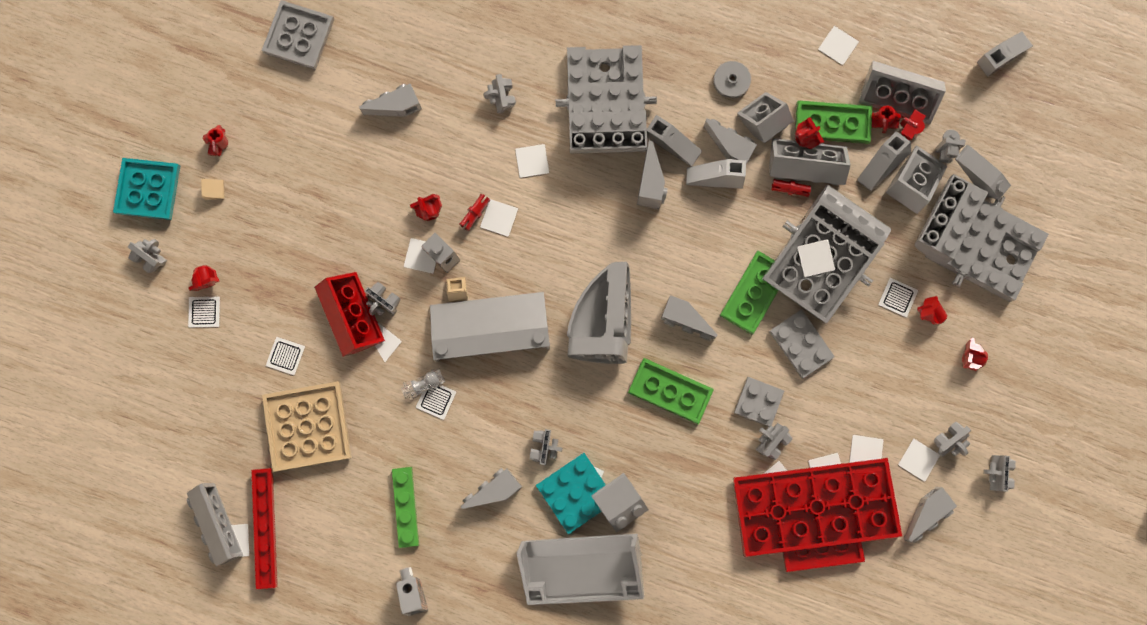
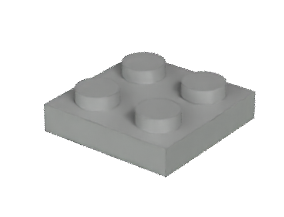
M747 377L734 413L768 427L772 426L784 390Z

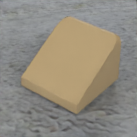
M201 179L202 198L205 200L225 199L224 180Z
M465 277L446 279L449 302L468 300Z

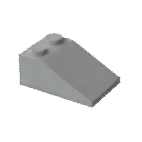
M649 141L637 205L659 209L660 204L665 202L668 188H664L665 180L653 141Z
M916 145L892 180L886 193L918 214L930 202L947 166Z

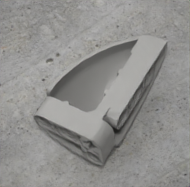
M613 262L609 264L589 283L581 294L568 325L569 358L596 363H627L628 345L631 344L630 268L627 262Z

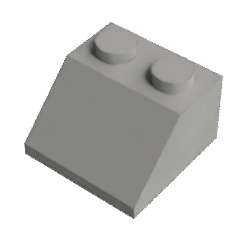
M767 92L737 113L753 136L764 143L794 122L788 105Z
M624 473L591 495L616 533L649 510Z

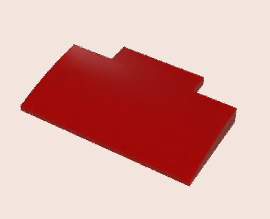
M888 458L733 478L744 557L783 552L786 572L865 562L862 542L902 537Z

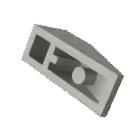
M966 145L955 160L972 183L988 192L986 197L1000 200L1011 186L1002 172L971 146Z

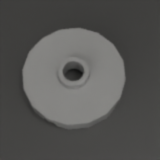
M728 61L721 64L714 75L716 91L726 98L743 96L751 83V74L748 68L736 61ZM733 76L736 80L731 81L729 77Z

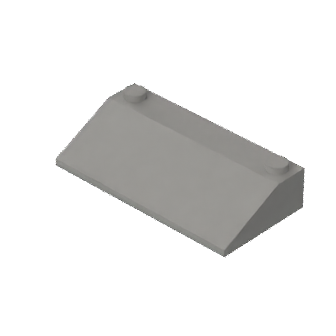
M544 292L430 305L433 359L436 362H440V359L541 347L550 349Z
M638 534L521 541L517 551V558L527 605L644 599L641 550Z

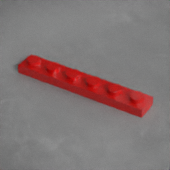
M273 469L251 470L256 589L277 588Z

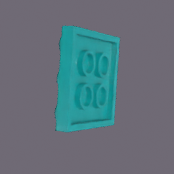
M122 158L113 213L172 220L180 165L177 163Z
M582 453L536 484V487L568 534L602 512L591 495L606 486V484L585 453Z

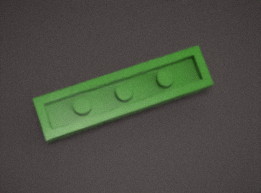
M412 467L392 469L399 548L419 546Z

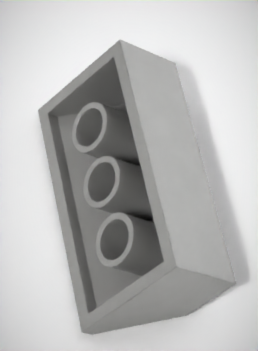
M872 61L865 78L859 103L878 109L883 106H891L896 113L910 118L914 110H917L926 115L923 122L931 124L946 92L945 82Z
M772 138L769 163L770 176L777 179L789 178L795 181L806 180L813 183L823 182L832 185H846L851 166L847 147L820 144L813 149L799 146L793 140Z
M202 483L188 491L187 503L195 513L194 521L201 528L203 533L201 538L203 543L209 548L211 562L215 563V566H219L242 556V550L215 483Z

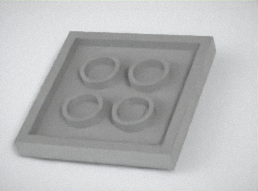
M281 0L262 52L316 70L334 18L333 16Z

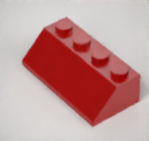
M357 272L327 277L314 287L343 357L359 353L385 341L375 315L369 314L370 307L366 305L368 299Z

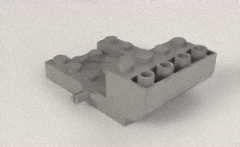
M642 45L623 46L622 49L586 50V47H567L568 95L567 99H556V107H567L569 112L570 154L647 151L646 110L644 108L646 104H657V96L645 97L643 91ZM602 64H607L610 70L602 72L599 67Z
M953 174L949 177L916 240L915 247L925 254V257L956 273L957 275L952 282L953 285L960 287L965 278L1006 301L1012 302L1016 300L1024 284L1022 282L1037 252L1042 249L1049 234L1004 211L1001 208L1005 199L1004 196L1000 200L996 199L994 203H989L985 201L988 194L987 191ZM1008 255L1014 257L1015 263L1013 265L1007 262L1006 258Z
M826 185L805 214V219L800 225L796 227L788 220L785 222L783 228L792 233L790 240L762 277L764 281L781 291L824 323H828L859 280L868 287L871 285L870 283L873 280L864 274L865 270L883 247L885 240L891 232L890 227L829 185ZM828 239L835 270L804 277L798 246ZM807 279L811 282V288L804 291L801 289L800 284L803 280Z

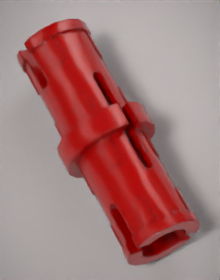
M774 178L771 190L785 192L790 196L795 194L809 197L811 185L798 184L793 180L788 182Z
M484 194L479 195L473 206L468 208L466 216L459 223L463 228L466 222H468L464 228L467 231L470 230L476 219L482 216L481 212L490 202V199L486 197L483 203H481L485 197Z

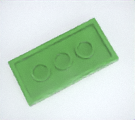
M798 100L796 103L795 132L799 123L811 117L815 126L820 127L819 133L824 141L869 144L871 142L872 106Z
M757 250L719 315L751 335L755 333L779 291L762 279L775 261L774 259Z
M643 358L628 393L699 425L714 389Z

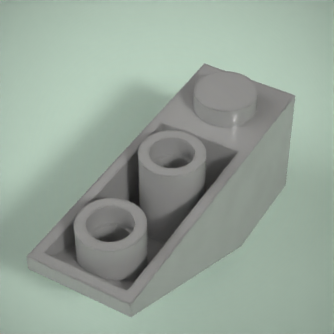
M1020 32L985 53L977 63L988 77L1029 50L1033 45L1024 33Z
M402 84L396 90L384 92L379 98L367 100L359 106L363 115L407 116L422 109L411 84Z
M658 115L655 116L647 128V138L691 167L702 152L678 129Z
M707 118L704 127L725 158L746 160L747 164L757 144L749 137L738 135L734 129L721 126V123L717 120Z
M895 132L880 147L857 181L872 191L911 154V142L898 132Z
M725 159L688 167L686 185L743 189L746 177V160Z
M670 295L661 317L662 320H665L664 324L672 327L678 325L682 327L684 332L690 334L696 332L700 334L701 338L708 341L717 337V333L689 302Z
M501 468L493 475L495 479L490 483L485 481L478 487V493L474 496L471 493L462 500L464 504L461 508L464 509L506 500L517 492L522 485L508 468L505 470Z
M935 487L921 498L904 536L905 541L917 542L923 537V532L927 529L929 531L934 529L940 519L948 518L954 513L953 509L957 505L943 487Z

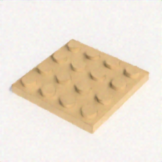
M339 381L262 395L273 472L352 458Z

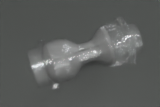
M432 369L418 379L403 382L404 387L401 390L405 398L409 397L410 400H413L414 397L429 389L441 387L445 383V379L440 369Z

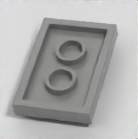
M802 309L769 331L802 379L835 357Z

